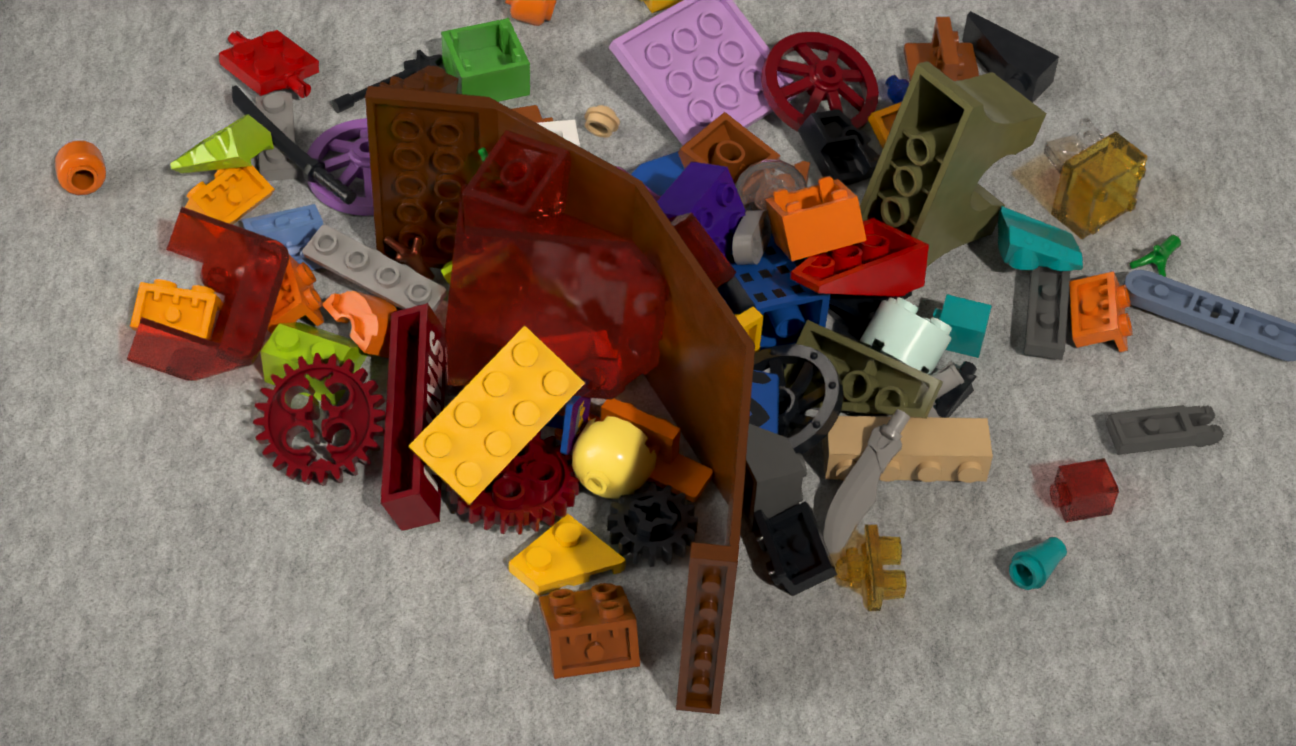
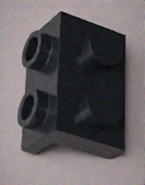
M806 501L770 519L762 510L754 513L758 528L754 529L753 533L762 551H768L771 561L766 563V568L776 586L783 584L789 593L795 596L838 575L812 508Z

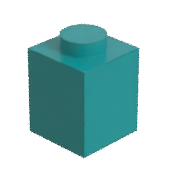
M947 294L943 309L935 308L933 313L934 318L952 327L949 333L952 339L945 350L979 358L992 305Z

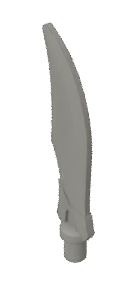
M896 409L887 425L883 424L872 430L866 449L837 490L828 509L823 539L837 573L841 557L849 539L876 501L877 486L881 473L883 474L893 457L902 449V442L900 440L902 435L900 433L910 420V416L899 409Z

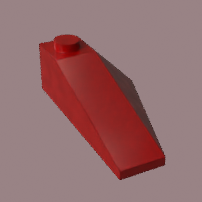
M875 218L863 221L867 241L824 252L821 255L810 256L791 271L790 279L820 294L904 296L908 292L925 285L929 244Z

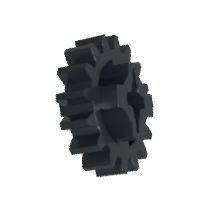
M651 482L649 490L643 491L640 487L634 491L633 495H621L619 503H611L610 515L607 516V531H610V544H619V554L621 556L632 553L634 564H638L642 558L648 559L649 566L654 567L656 559L660 558L667 565L671 564L672 554L683 558L686 555V546H691V542H695V533H697L698 518L694 517V504L685 505L686 494L682 492L673 496L671 495L672 486L667 485L663 491H659L655 482Z

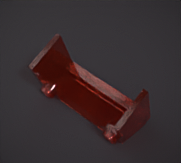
M181 207L166 250L202 262L203 265L200 271L201 282L205 287L211 288L216 293L225 296L223 306L211 340L141 317L127 360L187 381H197L250 366L257 360L289 262V252L277 240Z

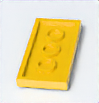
M524 325L418 435L408 448L470 505L585 382Z

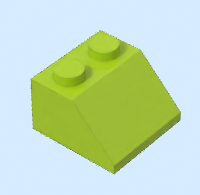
M301 322L279 323L260 351L264 381L272 385L275 384L270 376L274 374L283 379L286 376L283 364L287 363L293 370L299 368L298 358L300 356L310 365L313 364L315 353H319L322 356L325 364L328 363L332 354H336L339 358L340 367L348 359L353 361L355 364L353 373L360 369L368 356L352 339ZM306 375L310 385L316 391L313 396L321 401V394H326L331 400V404L337 406L346 390H340L332 394L324 384L327 378L318 381ZM302 392V393H299V394L305 395V396H307V397H309V395H310V394H308V393H303V392Z

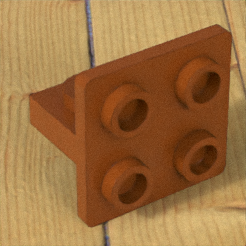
M936 17L931 43H906L904 45L909 82L917 64L926 61L953 81L979 76L973 44L959 43L958 31L952 30L950 17Z

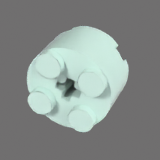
M890 297L888 301L882 300L859 342L863 345H870V348L931 375L952 339L949 336L952 327L934 317H931V319L916 315L918 307L900 297L897 300Z

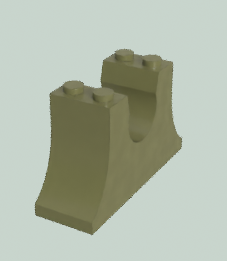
M928 61L917 64L860 204L862 220L866 221L875 218L929 244L927 266L961 245L992 235L998 223L1001 206L1005 207V204L978 184V181L999 159L1007 155H1016L1033 145L1047 113L993 72L965 80L953 81Z

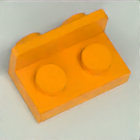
M253 165L219 169L214 174L215 179L206 185L202 181L187 194L189 200L183 212L188 217L196 212L212 231L219 236L268 199L275 189Z
M155 279L153 284L140 282L130 327L134 331L210 343L216 312L223 310L224 303L214 294L215 291L205 286L193 285L191 290L177 288V284L162 279Z

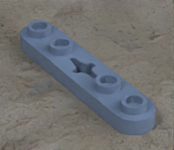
M1134 270L1125 277L1123 285L1127 287L1130 304L1272 357L1284 361H1296V324L1151 271ZM1212 312L1220 314L1218 318L1210 316Z

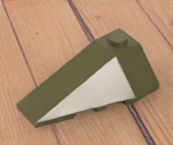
M809 320L806 321L796 343L820 351L834 365L843 384L844 396L841 411L892 416L896 409H899L910 417L927 419L943 384V381ZM787 364L784 370L786 388L791 389L803 367L802 364ZM818 371L815 372L802 397L825 385L824 377ZM823 402L813 407V409H820Z

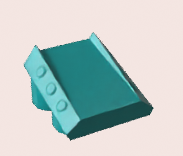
M1001 206L998 214V249L1004 263H1008L1011 267L1019 270H1034L1038 266L1048 267L1057 271L1083 269L1082 252L1072 233Z

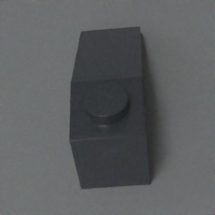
M972 11L967 14L962 41L973 44L975 57L988 73H995L1033 103L1053 83L1059 56Z

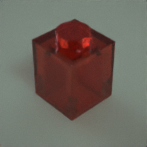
M1105 458L1059 466L1054 484L1050 485L1052 504L1055 508L1060 509L1065 523L1111 515L1119 493V488Z

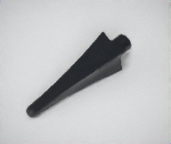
M965 361L957 369L965 383L958 385L940 397L935 409L940 418H949L974 391L972 382L977 377L974 375L977 368L973 363Z

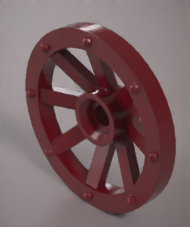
M820 32L791 34L780 40L772 48L763 64L761 83L764 96L774 113L786 125L797 132L809 115L816 113L821 101H827L830 110L839 109L843 112L839 94L859 111L856 116L850 119L854 127L859 130L865 127L868 123L867 118L876 110L879 92L873 70L856 49L839 38ZM811 49L827 52L826 59L821 60ZM796 51L807 64L788 61L782 58L788 53ZM837 60L843 61L850 69H841L837 64ZM777 71L803 76L804 78L780 88ZM845 82H859L862 89V97ZM806 91L811 97L802 114L787 99Z

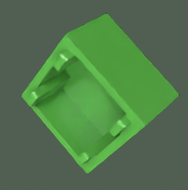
M509 18L441 32L442 64L447 74L459 79L456 94L485 96L497 102L530 95V62Z

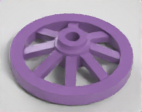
M367 118L355 119L335 125L316 138L307 154L313 159L322 161L330 150L345 153L323 161L326 171L329 173L348 166L338 180L349 187L356 177L364 179L365 197H356L352 204L347 205L340 198L336 197L333 192L328 191L325 186L323 187L319 184L318 181L314 183L307 180L309 188L322 203L332 209L352 215L372 216L374 215ZM360 137V139L356 140L354 143L346 141L349 139Z

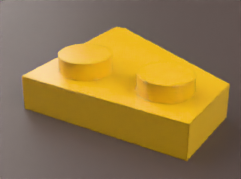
M566 514L565 517L561 518L509 561V572L538 596L558 590L566 585L576 586L589 582L590 575L612 570L613 574H618L624 571L626 567V559L569 514Z

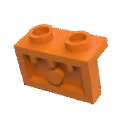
M286 254L251 278L264 327L271 334L279 323H294L304 315L316 326L324 323L320 309L323 301L313 286L316 278L304 262L299 264L289 254Z
M1114 271L1070 281L1072 339L1076 348L1115 340L1119 352L1128 351L1127 337L1132 336L1133 331L1128 313H1125V308L1130 307V297L1126 285H1119Z

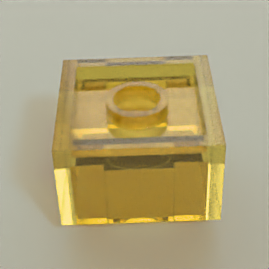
M1115 131L1063 163L1051 215L1081 239L1090 234H1096L1103 226L1136 208V196L1141 179L1145 177V165L1148 156Z

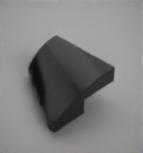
M839 109L811 113L798 129V132L822 177L831 176L833 180L839 179L845 186L871 178L880 156L868 145L872 139L864 131L854 127L851 120Z

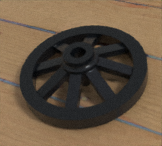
M786 344L763 349L754 354L753 370L762 372L770 368V373L778 375V435L787 438L788 432L796 427L803 429L796 435L788 438L795 453L803 454L818 444L837 421L844 396L841 378L832 362L823 353L814 348L798 344ZM783 364H802L803 367L791 389L786 388ZM818 371L824 377L825 385L802 397L815 372ZM823 402L815 418L802 414Z

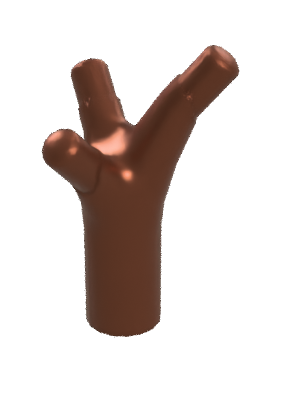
M389 236L384 239V242L398 253L396 255L397 261L406 263L415 272L430 280L434 279L435 275L421 257V237H415L411 250Z

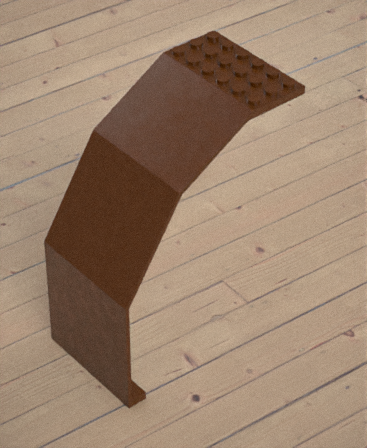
M368 86L365 102L376 249L386 257L400 264L407 265L396 260L398 253L387 245L384 239L389 236L411 250L415 237L419 236L422 238L420 251L423 261L429 268L442 269L447 263L461 257L463 254L511 235L542 283L528 291L596 331L609 330L611 340L628 349L677 427L681 428L682 435L701 464L713 470L712 481L728 504L725 545L691 542L676 710L720 714L738 565L755 354L754 342L641 180L490 97ZM484 147L490 158L505 172L531 184L524 199L499 187H478L477 181L482 180L479 175L480 172H488L478 153L480 148Z

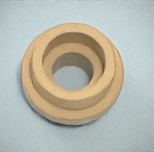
M598 105L588 108L585 113V127L590 133L598 137L607 138L612 135V132L618 130L620 120L611 108Z

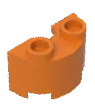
M347 291L342 294L334 293L322 303V306L337 322L346 324L349 321L351 322L352 329L349 336L364 353L389 358L391 313L398 311L395 305L380 297L357 291Z

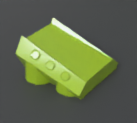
M247 114L202 140L170 163L171 169L180 173L252 166V158L263 150L274 149L271 132Z

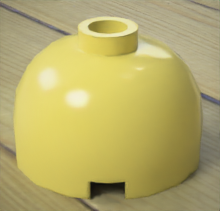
M607 416L604 421L595 422L596 418L590 420L577 437L572 450V468L576 477L590 492L607 499H619L621 495L634 494V491L646 482L656 467L657 456L655 450L650 454L649 448L645 445L648 439L647 436L630 422L617 417Z

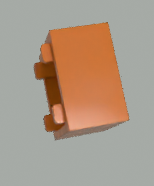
M831 176L818 179V185L789 193L783 188L774 191L773 197L765 199L774 242L791 261L867 241L858 196L839 179L833 180Z

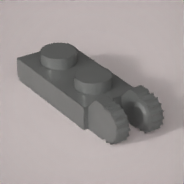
M1180 405L1114 413L1108 415L1106 421L1108 432L1118 455L1194 445L1205 447L1206 445L1210 446L1219 443L1224 435L1221 427L1217 426V424L1207 425L1214 421L1213 419L1215 418L1213 408L1208 405L1201 407H1185Z

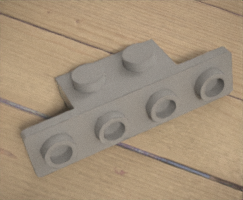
M325 224L318 229L302 250L305 258L401 309L428 303L433 312H435L447 296L445 287L415 272L409 266L386 257L377 249L369 248Z

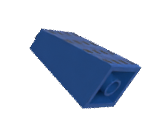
M772 229L770 241L758 264L737 265L731 250L713 272L716 274V287L734 315L741 314L751 307L756 308L763 315L759 351L778 345L796 344L807 320L826 327L831 295L817 293L790 279L791 271L807 258L791 261L774 242Z

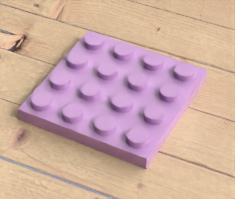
M683 0L616 38L609 46V49L682 145L686 144L724 112L745 128L773 112L764 96L761 83L763 64L771 50L733 0ZM777 71L780 88L795 82L788 73ZM797 94V95H795V96H793V97L788 98L787 101L790 102L791 100H793L794 98H796L799 94Z

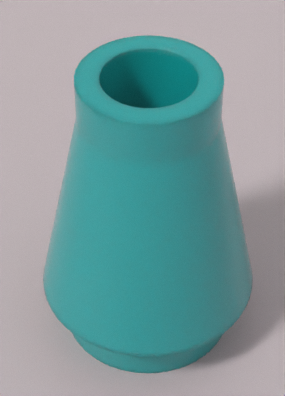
M1049 537L1042 543L1017 552L1009 565V574L1013 582L1025 590L1038 589L1044 586L1059 562L1067 555L1065 544L1056 537Z

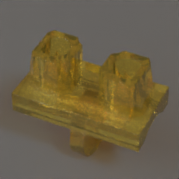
M865 525V542L861 544V554H858V549L855 547L846 549V556L837 560L835 568L838 574L837 577L848 581L853 589L860 588L862 580H864L868 611H881L883 600L905 597L907 588L905 571L883 570V565H900L902 558L901 538L879 536L878 525Z

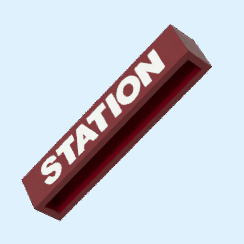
M428 303L391 313L381 505L401 531L440 522L442 479L408 448L418 435L444 410L447 331Z

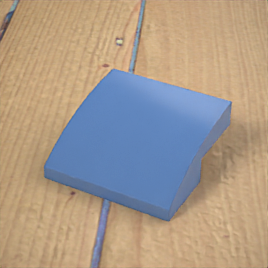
M315 204L242 219L243 229L257 273L286 254H289L299 264L304 262L311 270L324 268L305 258L302 252L318 229L324 225Z

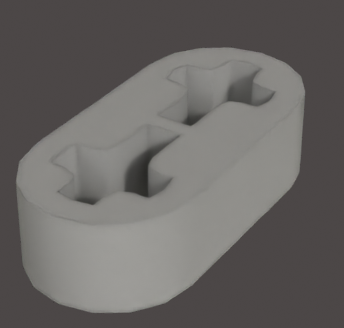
M766 210L746 211V215L742 217L734 233L732 243L733 257L737 265H756L760 262L771 237V225L768 211Z

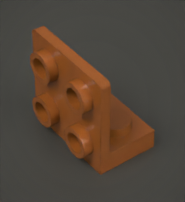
M600 583L588 590L573 592L569 589H558L550 592L549 595L538 598L539 607L549 634L551 667L554 679L640 667L637 619L622 586Z

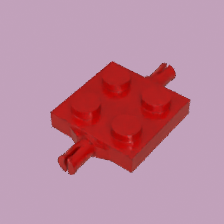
M278 30L266 32L252 40L247 39L239 31L232 32L228 37V41L233 47L219 52L220 65L260 96L287 88L293 90L301 98H304V95L307 97L311 92V86L303 80L319 73V60Z

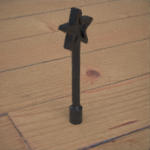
M417 50V59L404 61V71L393 76L404 80L428 65L438 67L442 63V55L427 56L421 50ZM390 77L380 82H377L371 86L379 87V84L381 82H384L389 85ZM367 87L353 94L347 93L332 100L331 104L334 111L340 113L353 107L355 102L365 98Z

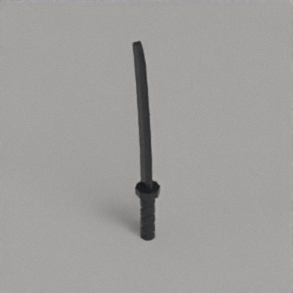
M232 86L233 104L244 116L249 114L271 132L273 144L303 170L306 180L314 183L318 181L319 184L323 187L325 186L328 191L333 192L336 197L340 198L347 205L355 201L357 197L356 192L352 189L350 190L348 186L342 184L331 173H328L324 162L311 158L275 126L238 86Z

